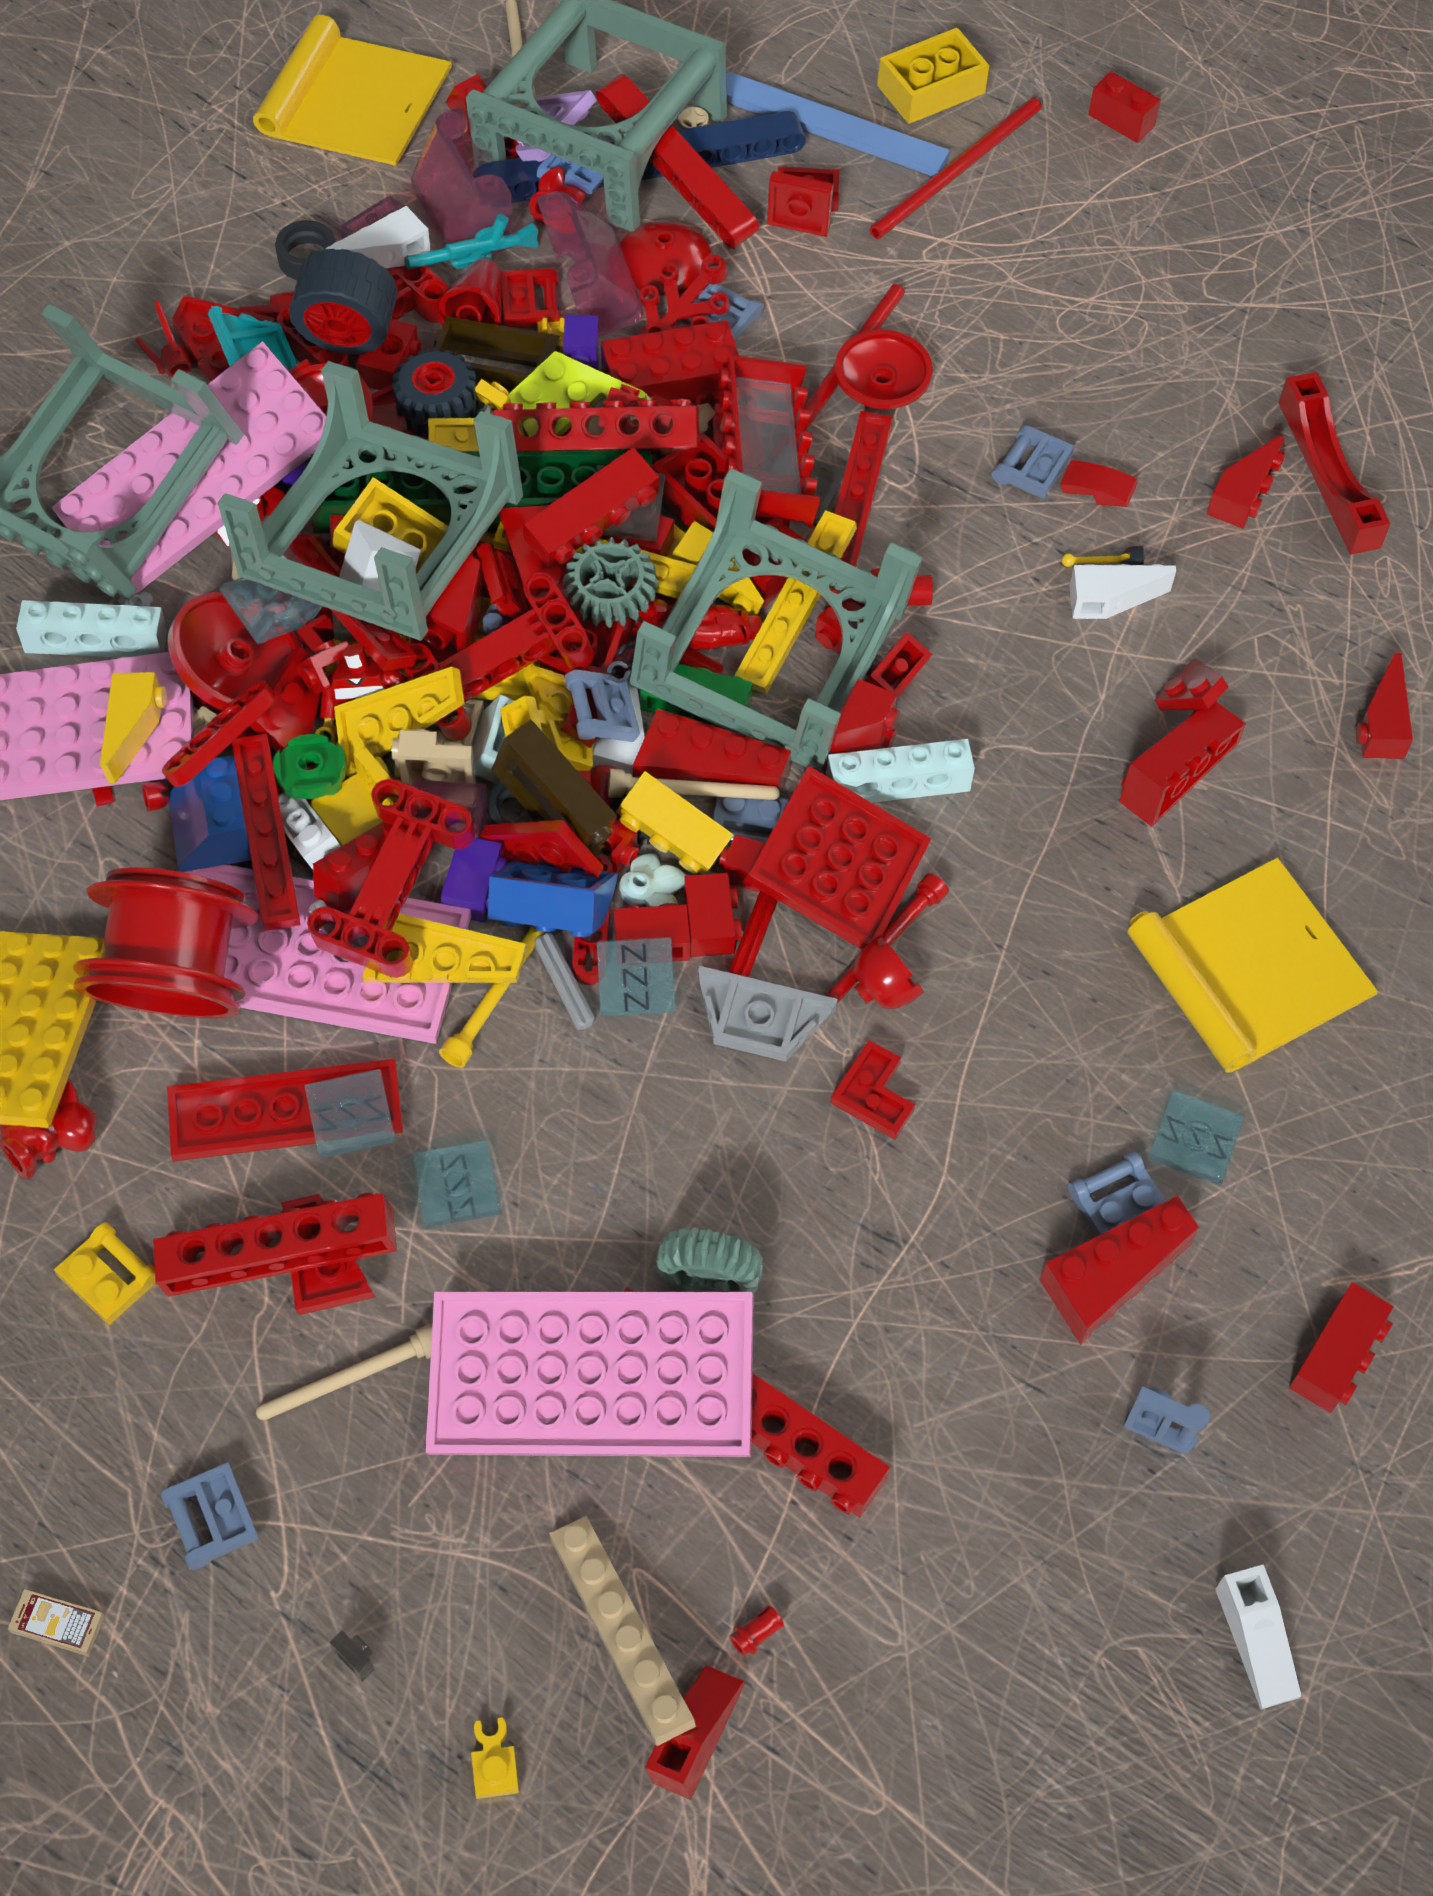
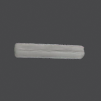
M550 933L539 936L535 940L536 949L576 1029L584 1030L593 1026L595 1023L594 1015L554 936Z

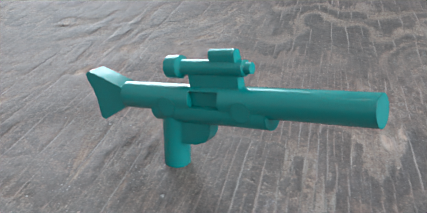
M498 214L493 226L480 230L475 238L449 243L442 249L405 256V266L407 269L453 260L450 262V265L460 269L468 267L470 263L478 259L491 260V251L514 246L537 248L539 246L537 241L538 229L532 223L516 233L503 235L509 219L503 214Z

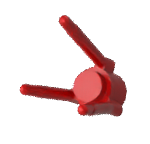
M156 300L154 306L168 344L161 349L159 359L141 338H136L135 342L156 365L159 374L167 373L172 378L178 369L188 374L194 363L180 337V346L176 343L161 303Z

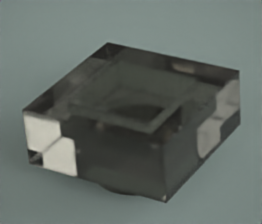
M341 1630L330 1641L333 1653L362 1682L374 1671L372 1661L369 1658L373 1651L358 1635L350 1639Z

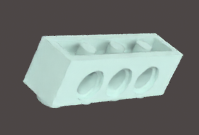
M22 600L16 627L24 653L116 658L164 653L168 632L161 607Z
M968 739L830 754L828 755L826 776L869 802L874 803L968 792L971 790L975 767Z

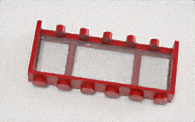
M729 355L726 368H720L718 387L723 388L720 396V410H725L721 423V431L726 432L723 443V455H728L725 464V477L730 468L740 473H748L756 480L762 482L755 516L804 521L811 529L819 507L820 497L814 496L817 479L810 478L815 457L814 455H808L812 442V432H806L810 410L804 409L808 389L801 387L807 370L806 365Z

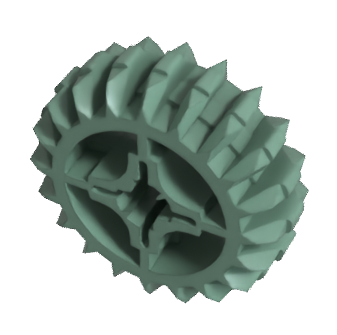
M610 537L606 544H602L597 539L595 547L592 548L584 544L582 548L583 554L575 552L572 562L567 563L565 568L566 574L563 577V585L566 586L564 590L565 597H570L571 609L573 612H579L583 621L592 617V623L595 627L601 621H606V625L610 629L613 621H619L624 627L627 617L637 621L639 617L638 611L647 613L649 608L648 602H654L658 582L657 577H655V566L653 563H650V557L647 552L641 553L638 544L629 547L625 538L620 544H615L614 539ZM594 572L595 576L589 580L590 583L583 587L585 580ZM637 578V583L627 593L626 588L631 585L632 580Z
M696 1227L692 1228V1230L682 1228L678 1231L669 1232L668 1236L663 1237L662 1245L659 1246L657 1254V1273L664 1282L669 1283L672 1288L681 1289L682 1292L755 1293L762 1278L763 1256L759 1254L760 1250L751 1246V1243L748 1241L739 1240L737 1235L730 1236L724 1234V1231L719 1233L711 1229L700 1230Z

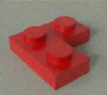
M871 1040L866 1043L832 1094L830 1100L832 1105L896 1140L915 1109L914 1103L885 1088L899 1067L901 1057Z

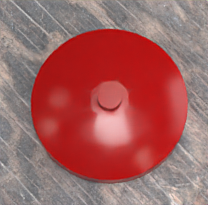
M231 592L205 593L191 599L176 615L168 634L170 658L182 681L199 698L220 710L226 708L237 696L256 681L265 680L270 686L291 652L301 647L299 640L289 625L273 610L252 598Z

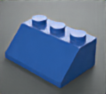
M234 755L214 758L192 780L183 786L174 787L168 793L179 872L252 860Z
M512 861L489 877L488 919L499 920L501 925L507 927H518L522 924L534 925L536 930L542 932L562 929L569 930L570 935L590 936L605 923L617 883L618 873L602 871L598 878L586 876L585 869L573 867L569 873L559 871L553 864L539 863L538 866Z

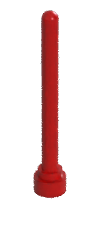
M927 873L917 884L916 897L884 931L882 935L884 944L887 942L891 946L926 906L939 904L949 893V890L942 879L932 873ZM854 964L826 994L827 997L838 999L837 1004L858 982L854 973Z

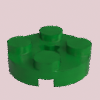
M320 734L300 735L287 742L288 747L281 754L279 750L273 760L275 778L289 799H314L325 795H335L341 790V782L344 780L347 772L345 754L342 747L338 743L336 746L329 742L328 737ZM313 762L316 767L312 770H304L307 767V763Z

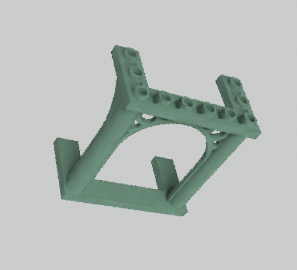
M559 0L560 4L482 93L472 89L466 96L475 169L483 164L506 160L504 136L510 137L555 155L558 158L603 174L607 222L628 231H634L640 226L638 189L647 162L661 136L694 97V106L704 109L709 119L722 123L727 117L725 43L612 0ZM594 28L683 61L643 110L633 117L613 125L582 127L561 122L542 110L532 92L533 82L538 71L562 43L564 44L566 64L589 73L597 67ZM519 90H522V91H524L525 93H524V94H521V93H518V92H519ZM524 103L529 106L525 109H522L517 106H514V104ZM620 132H625L623 139ZM602 136H609L614 140V144L608 143L599 138Z
M48 304L41 314L42 317L76 357L15 443L0 457V535L11 542L15 538L22 541L20 544L34 555L38 556L40 552L46 554V559L60 569L68 566L76 577L86 583H89L91 580L97 582V587L109 596L115 597L116 594H119L130 600L137 590L130 582L134 574L225 443L229 441L237 445L244 436V433L205 382L178 369L171 379L178 389L176 390L103 353L74 316ZM101 377L200 426L151 498L135 515L125 522L102 531L79 532L64 528L55 523L44 510L39 494V478L43 463L53 445ZM28 480L30 484L28 488L25 489L24 484ZM24 498L31 499V504L27 509L21 512H11V507L18 500ZM33 515L39 516V519L36 523H34V521L29 518H31ZM60 531V535L54 537L55 533ZM121 534H127V535H126L124 538H122L121 541L119 542V540H118L117 538H118ZM103 540H108L111 545L98 544Z
M328 361L321 370L328 398V410L319 444L303 473L264 524L261 525L256 503L224 493L217 502L237 573L240 577L421 641L428 632L425 617L506 502L517 505L523 497L512 421L480 411L474 419L480 457L472 456L454 450L451 447L442 446L424 440L421 437L412 436L394 430L391 427L370 422L358 370ZM361 453L375 457L376 460L372 463H365L359 459ZM351 461L354 468L347 469L350 467L349 462ZM383 471H397L420 476L435 484L445 494L451 506L449 527L417 574L412 557L383 547L378 550L374 556L381 592L281 557L325 498L342 484L362 475ZM460 486L474 490L468 494L454 493ZM460 505H467V508H466V509H462V508H460L459 506H460Z
M730 468L724 479L714 533L661 629L643 621L637 632L630 684L726 730L791 750L792 761L805 767L810 766L821 773L841 716L840 712L857 680H864L895 619L901 620L923 557L915 554L908 547L898 546L891 542L885 552L878 577L872 575L871 572L864 568H856L841 561L834 554L824 553L811 547L804 540L794 539L779 532L774 526L755 521L762 482L756 480L748 473H740ZM747 549L760 555L761 563L757 566L749 565L743 558V550ZM768 560L773 561L779 565H774L770 563ZM734 562L736 566L740 569L737 572L729 570L733 567ZM758 575H778L798 580L822 595L830 604L839 620L842 632V649L839 659L817 701L807 699L800 715L797 730L674 673L713 601L727 587L742 579ZM830 589H833L839 592L840 594H836L832 592ZM852 598L865 604V606L858 611H848L842 607V602ZM858 621L857 629L852 628L848 622Z

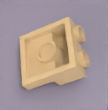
M425 729L400 730L399 738H393L392 759H395V777H400L402 783L428 793L474 795L475 773L472 746H463L459 743L438 745L437 732H429Z

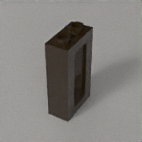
M446 316L442 329L436 330L434 349H439V352H444L445 350L453 351L454 356L462 354L537 368L554 351L560 353V335ZM470 363L472 370L475 372L476 385H478L481 379L490 385L494 381L503 386L509 393L531 374Z
M532 719L503 739L491 771L536 822L563 820L573 828V832L595 857L599 856L606 848L603 843L613 834L611 828L617 818L614 811Z

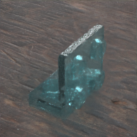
M243 577L224 583L220 588L221 593L257 644L303 627L307 622L313 620L323 607L322 605Z

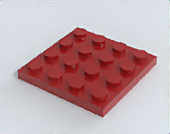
M808 766L744 881L862 950L878 935L882 937L932 838Z

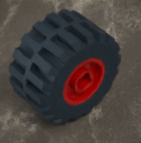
M432 349V352H425L423 350L418 352V355L415 357L410 355L406 358V363H400L397 367V372L394 373L392 378L399 421L403 422V426L407 430L412 429L413 434L420 436L423 433L426 438H429L428 418H476L479 401L475 391L477 386L475 372L472 370V365L469 361L465 362L464 357L460 354L454 356L453 351L449 350L439 352V349Z

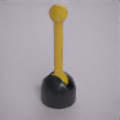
M1143 545L1127 547L1121 552L1120 556L1074 557L1072 554L1067 553L1062 557V564L1066 567H1071L1074 563L1144 565Z

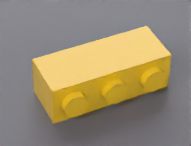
M645 771L616 811L621 816L619 820L623 825L634 832L638 830L644 832L651 837L649 842L663 853L672 852L680 858L679 864L693 874L700 872L702 875H705L734 835Z

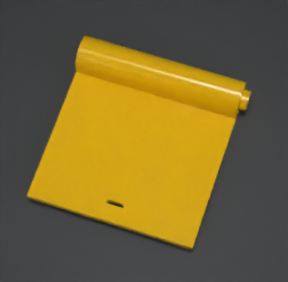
M316 15L311 20L253 116V123L261 133L269 137L397 166L452 68V62L343 38L340 35L338 25L331 17Z
M1278 857L1163 918L1157 912L1148 913V911H1143L1134 916L1129 922L1131 925L1127 931L1129 937L1226 1073L1234 1072L1378 993L1377 989Z

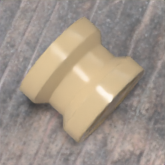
M693 106L683 109L678 116V130L708 125L709 117L707 112L702 108Z

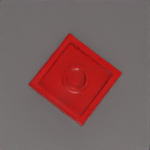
M772 171L769 178L767 225L827 237L830 230L834 184Z

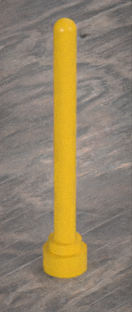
M534 925L531 926L521 943L527 945L523 964L536 947V938L543 936L545 933L536 930ZM493 983L461 1032L446 1039L439 1050V1054L446 1062L458 1068H463L473 1054L471 1050L473 1048V1039L511 983Z

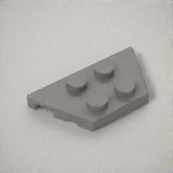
M699 966L698 969L699 985L713 1044L786 1062L836 1011L838 999L703 966Z

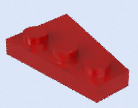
M320 1194L281 1202L282 1210L287 1208L305 1209L318 1206L324 1200ZM320 1229L311 1231L306 1239L315 1237ZM356 1260L291 1272L295 1310L299 1315L376 1298Z

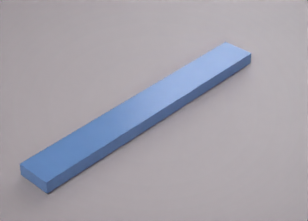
M729 71L726 73L727 103L759 115L785 111L794 112L804 131L932 177L943 169L949 159L950 150L738 74Z

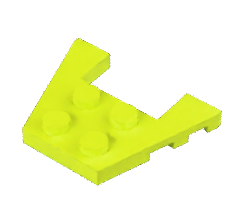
M554 351L508 396L511 403L523 404V409H536V403L544 402L556 403V409L570 408V402H590L591 408L601 398L607 399L611 387L620 389L621 384L632 388L635 387ZM635 388L640 391L638 397L648 400L647 394L644 391ZM534 418L527 419L523 423L527 436L535 435L538 430V424ZM561 418L557 421L555 429L559 436L563 435L572 426L571 421L568 418Z

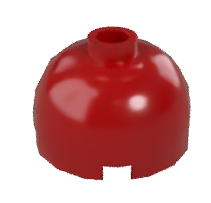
M880 935L859 952L854 963V973L859 983L854 988L866 1004L873 1000L882 1008L896 1009L906 1006L924 993L919 983L916 985L910 978L912 976L910 970L887 942L884 944Z

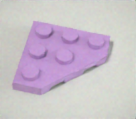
M591 90L535 97L536 102L543 111L551 117L570 125H574L576 122L584 119L589 114L588 109L597 101ZM517 141L519 145L516 146V152L522 161L537 160L540 162L551 155Z

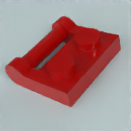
M545 268L501 271L505 326L513 328L538 326V322H541L543 318H547L548 322H558L562 318L557 305L556 286L559 280L556 270ZM534 285H541L543 287L545 310H536Z

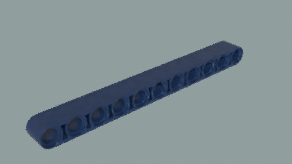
M791 111L677 130L711 168L793 154L801 150L806 143L799 119ZM521 158L480 165L474 170L472 175L480 203L487 207H494L530 200L538 192L540 178L537 177V169L543 161H522ZM648 160L641 180L663 177L658 169ZM604 180L597 188L604 187Z

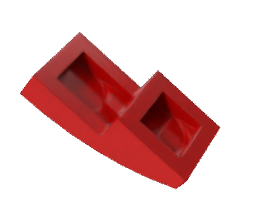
M1076 460L1070 461L1060 482L1063 493L1094 495L1096 505L1128 507L1138 484L1137 478L1119 470Z

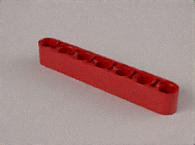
M624 74L618 75L596 91L598 103L615 123L633 117L650 102ZM670 125L656 144L649 161L729 248L735 249L758 232V221L702 157Z

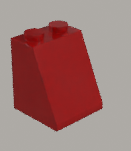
M470 554L425 617L428 632L420 641L406 636L408 646L414 643L426 645L438 663L475 642L483 603L481 563L473 555Z

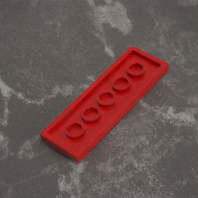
M395 1058L167 1086L170 1149L173 1162L403 1133ZM382 1097L383 1100L368 1104L385 1115L387 1119L368 1123L367 1120L381 1118V1116L364 1105L363 1101ZM358 1103L357 1106H352L343 1109H345L354 1117L359 1119L362 1122V1125L343 1128L344 1125H349L357 1122L350 1118L348 1115H346L344 1112H342L339 1109V1106ZM333 1108L334 1111L320 1113V1115L334 1124L338 1130L319 1134L318 1131L332 1127L317 1117L314 1112Z

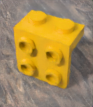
M366 747L353 754L357 774L341 783V790L335 795H325L315 798L311 802L312 809L341 846L383 822L376 813L371 792L376 783L384 779H391L384 761L379 756L374 758ZM389 797L382 804L386 806L393 805L397 802L398 798Z

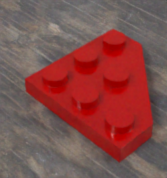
M183 295L172 317L175 331L209 384L230 367L208 315L211 307H222V313L239 317L241 313L250 315L259 321L267 320L276 323L275 318Z

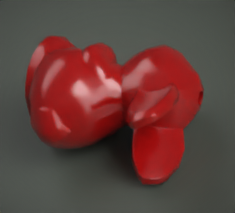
M68 1079L50 1128L0 1124V1147L17 1173L23 1179L28 1180L34 1176L38 1168V1160L42 1159L45 1163H51L55 1160L58 1147L74 1152L88 1151L96 1140L97 1117L92 1109L79 1101L77 1090Z

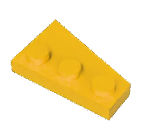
M530 664L523 671L531 696L535 697L537 709L545 713L547 726L542 727L543 733L576 770L590 771L593 767V745L589 748L560 730L573 701L572 693L566 687L565 676Z

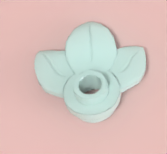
M643 854L632 861L630 872L622 876L619 883L621 897L628 904L637 906L646 904L648 907H654L664 903L679 905L673 894L684 887V877L686 874L671 865L661 866L656 854Z

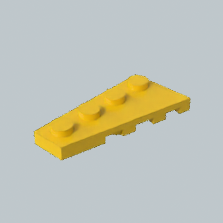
M449 667L335 706L338 742L344 751L347 764L346 775L351 777L357 773L353 755L357 751L366 747L374 758L377 756L381 758L392 751L393 738H399L400 730L426 729L464 704L460 670Z
M399 914L391 931L401 935L408 942L414 961L412 969L405 976L394 978L365 967L362 979L365 983H517L527 952V945L521 942ZM398 950L392 951L386 956V960L396 961L401 958L403 952Z

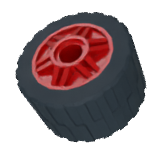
M335 248L314 252L313 255L305 258V262L302 263L289 307L291 323L306 340L322 349L345 355L346 353L347 355H361L373 352L379 346H382L387 337L398 293L395 280L386 268L378 264L374 259L364 256V254Z

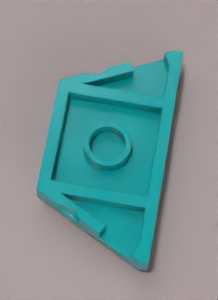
M212 306L209 310V318L229 366L236 363L262 341L287 371L297 365L281 324L267 320L259 321L253 316L243 313L236 317L222 313V307Z

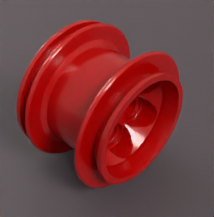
M140 867L113 869L107 873L106 881L97 882L87 887L86 893L89 898L109 908L101 958L83 959L73 965V970L81 976L74 981L73 988L75 991L103 1003L156 1014L207 1019L230 1018L240 1014L241 1006L236 1001L246 996V990L240 984L224 978L231 928L253 925L258 921V914L251 907L243 903L244 894L239 889L199 875Z

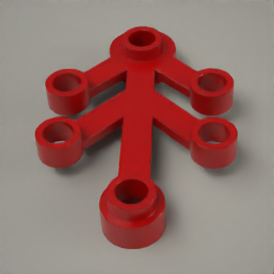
M715 254L707 256L701 264L702 272L680 298L677 281L679 280L678 268L674 263L668 262L663 264L659 268L661 282L665 285L668 312L660 320L657 305L660 302L658 289L652 285L643 287L639 295L641 303L645 307L647 325L642 328L640 335L709 323V320L703 315H723L727 313L730 308L729 299L722 292L713 294L709 301L694 303L709 284H720L727 278L728 271L725 260ZM667 272H674L671 276H665ZM647 295H654L651 299L645 298ZM717 302H724L721 306L715 305ZM692 318L690 325L673 327L680 319Z

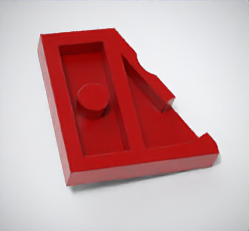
M1193 659L1176 678L1171 679L1164 685V690L1154 701L1160 711L1209 709L1229 687L1222 675L1199 660Z

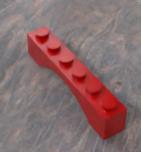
M1318 372L1287 377L1278 404L1349 554L1381 549L1391 523L1379 498L1370 494L1361 486L1346 462L1335 431L1329 395Z

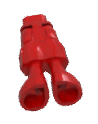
M654 599V602H648L649 608L647 613L643 612V621L661 629L674 606L667 604L663 600ZM726 605L710 606L687 648L690 650H712L717 647L747 645L750 640L755 639L762 626L761 618L759 615H747L745 610H737Z

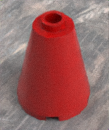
M489 259L475 260L442 294L437 310V317L442 327L446 316L495 325L501 324V270L495 262Z

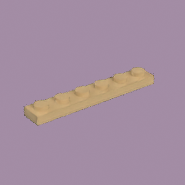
M587 1516L549 1533L558 1556L656 1746L696 1727L688 1706Z

